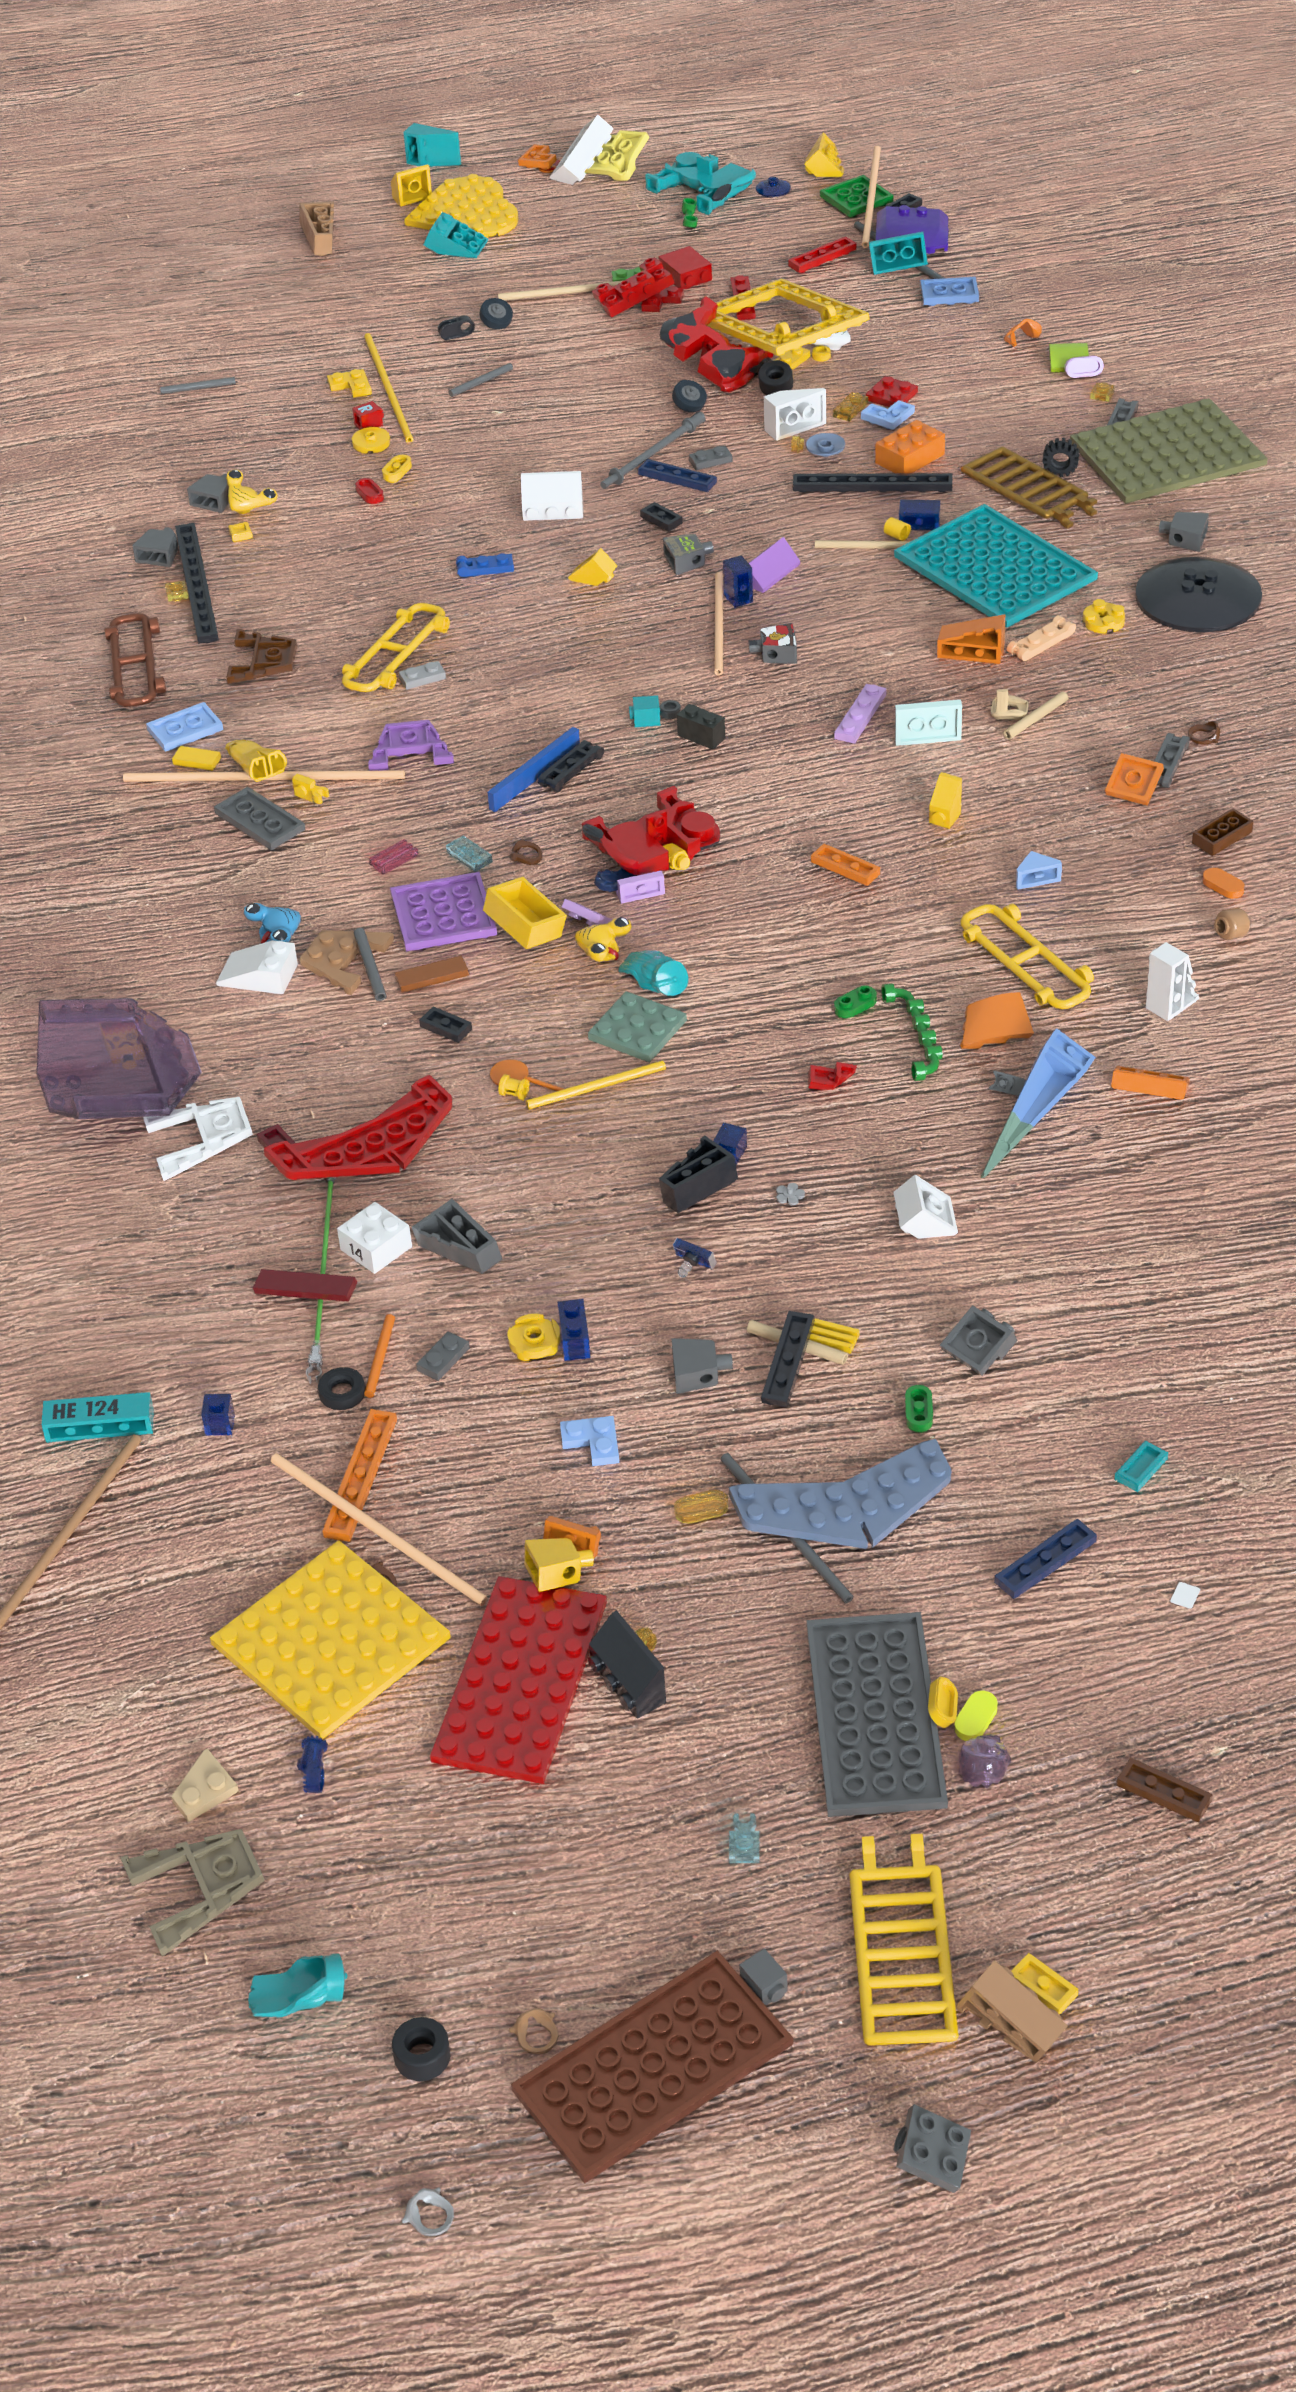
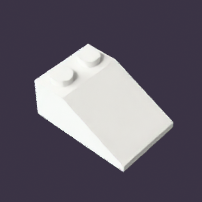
M824 388L778 391L764 396V429L776 441L826 424V389Z
M272 940L232 952L216 982L217 986L284 994L298 965L295 944Z

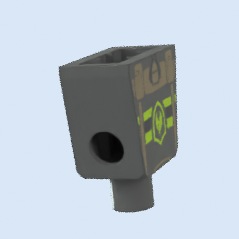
M696 534L663 538L664 556L676 575L704 566L705 555L714 552L712 542L701 543Z

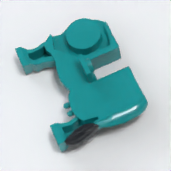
M684 152L677 155L676 162L672 166L665 163V168L657 174H645L646 189L656 194L661 190L685 184L699 192L703 191L704 194L697 195V210L706 215H710L712 210L717 207L723 206L728 199L741 194L752 184L756 177L754 169L750 171L733 163L719 169L718 157L709 154V157H702L695 152Z

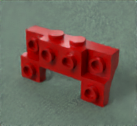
M655 257L648 258L643 264L639 265L641 272L615 286H611L609 283L598 285L596 289L592 290L594 298L601 304L607 315L612 318L675 283L672 274L664 269L661 261Z

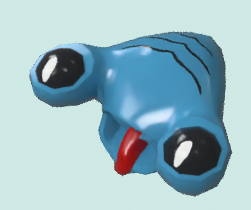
M251 903L244 907V916L248 920L262 922V926L259 929L261 944L272 940L290 942L293 933L301 922L300 913L290 908L266 907L260 903Z

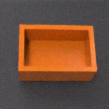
M919 420L912 421L875 443V464L893 473H913L945 454V434Z

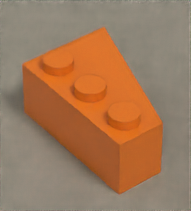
M1005 614L942 625L937 640V658L1000 664L1005 644Z

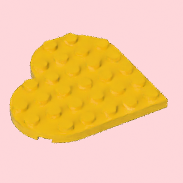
M470 174L465 177L446 179L444 183L438 186L404 219L406 226L430 230L443 211L488 238V236H494L497 233L498 236L504 235L514 229L518 224V210L507 199H504L502 186L493 180L492 177H480L477 174Z

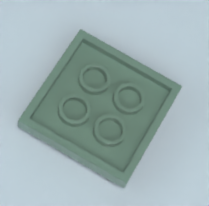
M625 991L588 1032V1040L650 1063L687 1021V1013Z

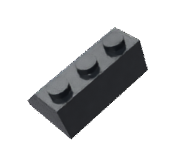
M617 1610L612 1612L589 1643L590 1657H588V1661L595 1673L599 1672L603 1676L607 1688L611 1692L615 1691L619 1696L623 1708L626 1711L630 1710L638 1719L666 1704L664 1667Z

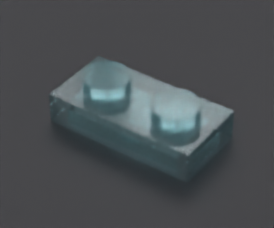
M464 835L446 845L448 854L474 872L493 862L490 853Z

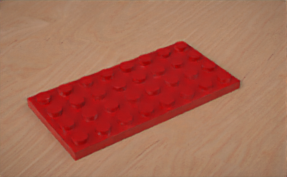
M498 1576L430 1754L431 1762L544 1784L590 1653L589 1643L596 1635L607 1604V1595L563 1587L539 1592L534 1582Z

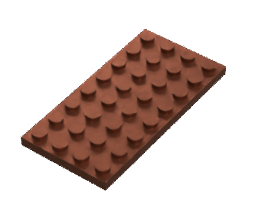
M717 1950L511 2083V2089L585 2184L792 2046L793 2037Z

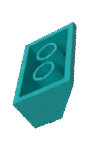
M923 232L869 242L874 275L928 265Z

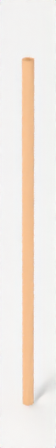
M405 770L284 771L264 780H292V777L297 773L314 780L405 779ZM246 772L123 773L124 782L255 781Z

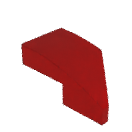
M836 1062L834 1069L810 1065L808 1088L833 1090L855 1073L857 1065Z

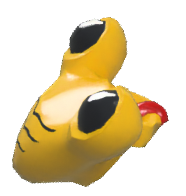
M231 470L227 473L228 502L232 511L245 514L254 508L271 505L276 502L278 495L275 490L267 488L257 494L252 488L241 486L243 480V473L241 471Z
M620 917L611 920L607 924L587 926L575 933V941L585 951L586 955L595 961L617 960L619 958V947L615 937L627 935L631 930V921Z

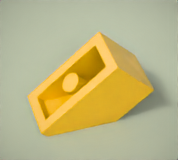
M600 548L580 563L568 578L571 581L598 586L603 581L607 583L613 578L614 574L612 572L617 565Z
M943 772L939 774L929 805V823L950 829L961 815L962 778Z

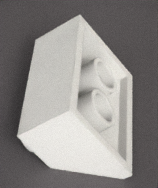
M581 471L521 473L523 521L583 518Z

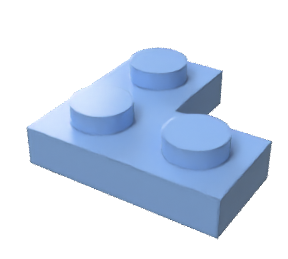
M899 400L888 409L870 404L861 412V419L883 426L886 429L894 430L915 412V406Z
M614 1416L560 1422L563 1449L590 1446L592 1466L619 1463Z

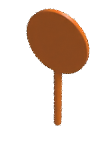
M518 1060L500 1061L490 1070V1078L498 1086L502 1076L507 1074L510 1075V1078L521 1081L522 1079H527L531 1083L554 1091L564 1089L528 1077L527 1066Z

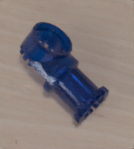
M311 1735V1738L307 1736L304 1740L302 1739L303 1753L302 1757L298 1759L297 1768L304 1774H307V1776H303V1779H306V1781H303V1784H306V1786H303V1788H306L304 1792L322 1793L325 1779L322 1757L323 1753L327 1751L328 1743L325 1739L322 1740L321 1737L318 1739V1736L314 1738V1735Z

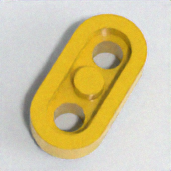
M408 455L393 457L382 468L383 479L389 483H395L400 480L412 467L411 457Z

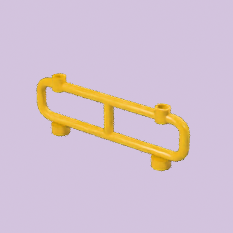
M417 603L410 606L407 610L398 609L396 613L397 620L354 665L345 664L343 666L342 684L344 687L359 692H371L380 686L393 689L397 680L396 674L393 672L434 629L440 633L448 631L450 620L445 616V610L440 606L428 603ZM426 611L437 614L408 645L389 641L405 623L412 621L413 615L416 612ZM381 648L399 652L394 660L371 683L362 684L351 681L352 678L356 679L359 676L360 670Z
M1011 903L1003 907V909L996 905L984 904L968 911L962 916L960 922L964 930L963 937L965 941L971 943L976 940L1036 992L1034 998L1040 1006L1049 1003L1057 1009H1069L1089 998L1091 994L1089 983L1094 980L1091 969L1087 965H1082L1074 971L1017 923L1021 919V913L1015 904ZM986 913L993 914L1029 944L1031 948L1010 958L982 934L978 925H972L970 921ZM1040 954L1082 991L1069 999H1058L1054 996L1050 987L1042 986L1019 964Z

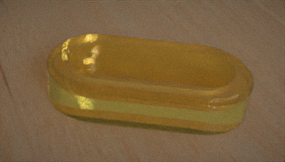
M708 1490L681 1497L674 1504L675 1517L678 1521L689 1524L721 1516L728 1510V1496L721 1490Z

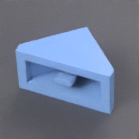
M1031 851L1016 869L1017 890L1061 881L1062 862Z

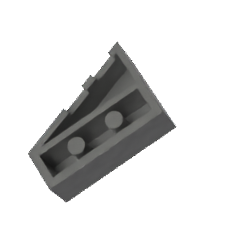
M450 1199L412 1226L418 1246L481 1274L502 1260L496 1240L453 1199Z

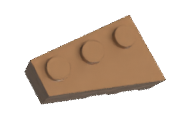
M995 1960L956 2006V2009L961 2013L967 2009L981 2019L979 2025L985 2029L992 2026L1006 2035L1003 2038L1004 2042L1036 2063L1068 2027L1058 2012L1044 2005L1032 1989L1024 1987L1014 1978L1010 1969L1000 1965Z

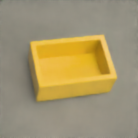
M524 877L488 888L483 911L525 949L560 938L567 916Z

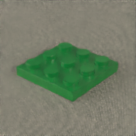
M861 175L821 189L820 197L847 216L855 217L866 212L870 179L865 175ZM876 184L874 208L883 207L888 203L894 202V195Z

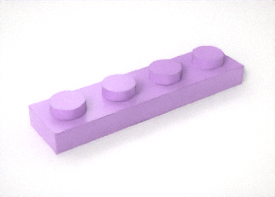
M866 684L835 730V739L855 744L885 698L886 688Z

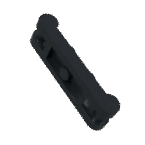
M583 740L544 771L538 779V784L543 787H550V790L559 793L563 785L595 759H601L604 754V748L598 745L593 746L591 742Z

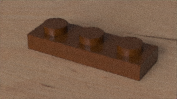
M1131 1757L1117 1778L1118 1787L1198 1823L1212 1802L1213 1794Z

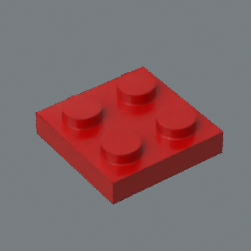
M884 376L866 393V401L886 407H891L898 400L907 403L918 393V385L911 384L908 381L897 380L890 376Z

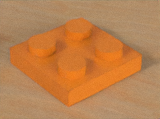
M1121 753L1105 788V793L1112 797L1148 806L1164 766L1162 763Z

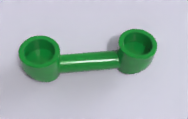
M692 198L683 199L681 208L685 215L683 226L696 228L698 218L693 216V214L695 213L697 201Z

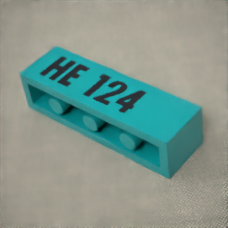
M150 1392L43 1401L41 1425L46 1443L131 1436L134 1434H153L154 1407Z

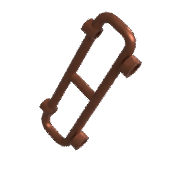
M142 613L127 614L114 618L110 622L109 627L104 628L106 640H110L114 680V687H109L111 700H116L117 704L122 707L148 704L156 698L157 693H166L164 677L155 676L151 633L152 635L160 633L158 618H148L147 615ZM142 622L145 653L120 657L117 627L123 623ZM146 661L149 693L145 696L125 699L121 666Z

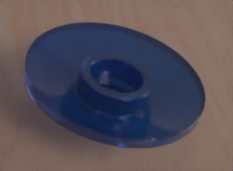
M769 177L756 185V192L765 197H780L786 195L791 190L789 182L777 177Z

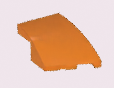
M1004 993L969 1004L965 1011L964 1036L960 1047L961 1049H980L984 1044L1006 1043L1009 1038H1030L1034 1031L1021 993Z

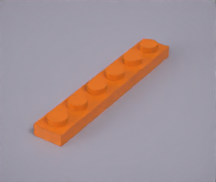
M370 1409L337 1494L361 1511L397 1422L395 1412ZM332 1505L323 1528V1537L350 1542L358 1521Z

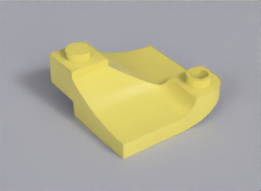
M619 130L617 135H611L610 140L601 146L603 148L602 152L593 158L595 161L589 169L586 168L584 172L609 175L617 181L630 179L636 169L635 160L649 139L647 132Z

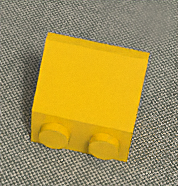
M428 164L395 173L391 180L392 198L400 207L423 201L432 193Z

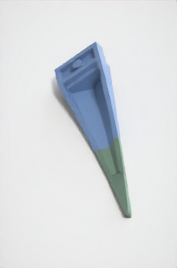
M1057 1028L1039 1051L981 1175L982 1178H985L1079 1081L1096 1058Z

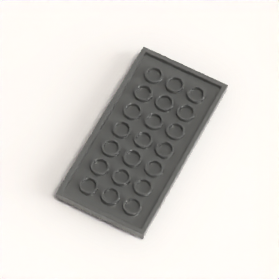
M921 1612L806 1620L828 1817L947 1809L948 1798L938 1728L928 1711L931 1679Z

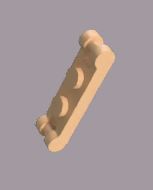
M1057 615L1046 626L1018 642H1010L1007 651L1012 655H1018V658L1022 661H1027L1072 635L1076 630V625L1070 621L1066 622L1065 618Z

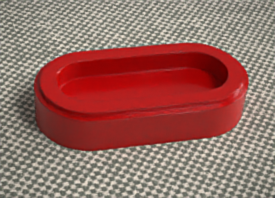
M362 478L355 483L356 492L366 503L377 504L384 500L383 490L372 479Z

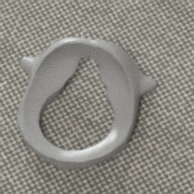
M440 2187L436 2189L422 2188L408 2201L402 2223H411L424 2236L441 2235L452 2224L454 2218L453 2206L440 2195ZM423 2200L426 2204L431 2203L433 2206L442 2208L447 2213V2219L443 2226L436 2229H429L423 2226L416 2204L417 2201Z

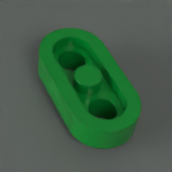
M867 985L857 987L834 1001V1012L840 1018H852L876 1004L877 992L874 988Z
M913 1385L905 1392L906 1425L914 1432H925L933 1425L932 1392L924 1385Z

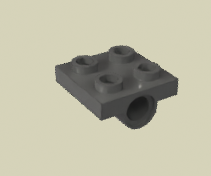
M913 2104L908 2109L905 2125L899 2131L894 2143V2152L899 2154L896 2167L955 2193L961 2187L971 2130Z

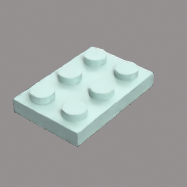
M961 699L895 705L896 746L961 740Z

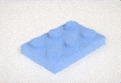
M205 702L146 723L147 731L165 752L223 730L222 722Z

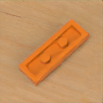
M824 843L811 854V863L866 886L880 875L879 866Z

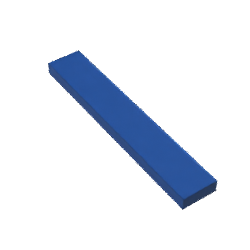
M575 727L570 728L487 792L489 810L494 812L499 810L538 780L544 771L580 743L579 729Z

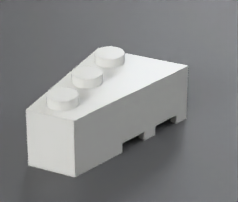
M1167 942L1155 948L1149 955L1146 1009L1169 1021L1199 1000V995L1194 991L1196 983L1190 976L1193 971L1189 955Z

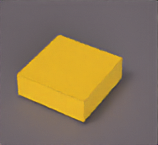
M248 522L228 526L233 542L253 538Z

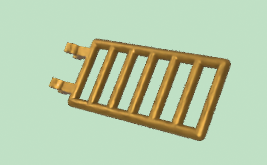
M999 447L961 467V472L1044 519L1053 517L1059 520L1062 526L1067 529L1073 526V522L1069 518L1074 516V512L1066 509L1077 505L1084 509L1085 513L1090 517L1097 514V510L1092 507L1097 504V499H1088L1089 494L1083 489L1006 447ZM1001 455L1007 457L979 472L973 470ZM1015 462L1020 464V466L992 480L987 477ZM1028 470L1034 472L1007 487L1000 485ZM1042 477L1047 479V481L1020 495L1015 493V491ZM1055 485L1062 487L1035 502L1028 500ZM1070 492L1075 494L1074 497L1048 510L1042 508Z

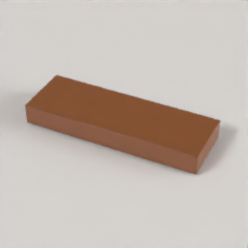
M462 955L394 972L401 993L469 976V971Z

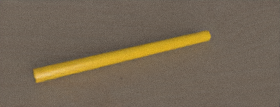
M663 1060L532 1098L526 1100L528 1110L659 1072L665 1070L666 1066Z

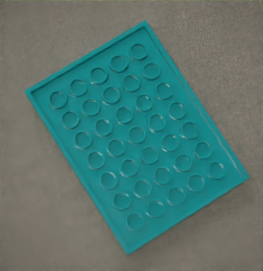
M986 504L894 550L895 558L985 615L992 617L1005 614L1006 628L1098 579L1097 571Z

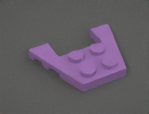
M429 720L386 724L378 740L379 745L374 749L373 758L369 760L368 766L369 771L389 770L388 756H403L413 753L424 754L426 752H433L434 765L454 763L453 753L448 751L446 743L441 741L439 733Z

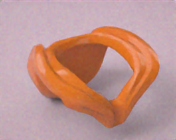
M1024 319L1007 332L1004 336V341L1015 347L1017 343L1014 332L1018 328H1021L1029 337L1038 338L1042 333V327L1032 319Z

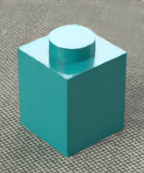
M658 695L632 697L633 706H629L630 719H634L635 727L661 726Z

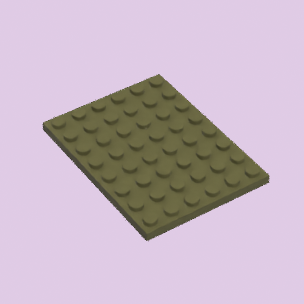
M1210 398L1070 435V440H1072V444L1075 443L1077 445L1079 453L1125 504L1265 466L1268 459Z

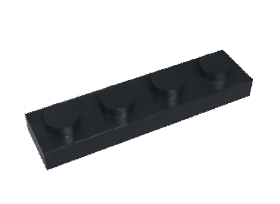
M788 1311L761 1395L762 1403L788 1408L815 1323L813 1314Z

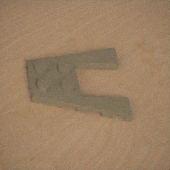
M242 1829L204 1837L205 1841L189 1845L187 1841L178 1843L176 1848L158 1851L156 1848L144 1851L142 1856L129 1858L126 1855L120 1857L132 1886L189 1861L206 1899L199 1904L149 1926L162 1956L166 1955L265 1881Z

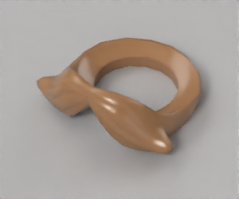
M533 2008L522 2013L517 2018L514 2026L509 2028L510 2033L516 2034L522 2049L536 2055L549 2052L555 2046L559 2037L557 2027L553 2022L555 2013H548L541 2008ZM531 2016L551 2034L550 2042L544 2047L535 2048L526 2041L528 2018Z

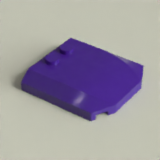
M902 205L900 207L886 206L877 212L876 240L923 232L926 254L935 253V249L940 248L948 251V216L940 209H928L923 206L910 208Z

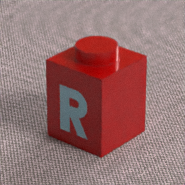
M373 401L352 408L354 425L359 430L383 426V410Z

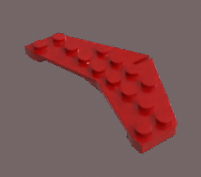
M427 1075L412 1084L411 1091L372 1120L340 1134L290 1144L288 1141L274 1143L264 1148V1156L286 1178L291 1180L400 1173V1167L403 1170L407 1168L452 1109V1096L431 1075Z

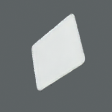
M1179 1582L1170 1602L1191 1609L1200 1592V1588Z

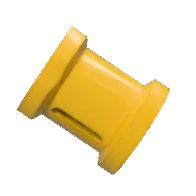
M504 1074L499 1083V1095L505 1096L508 1094L524 1101L530 1084L527 1079H522L521 1081Z

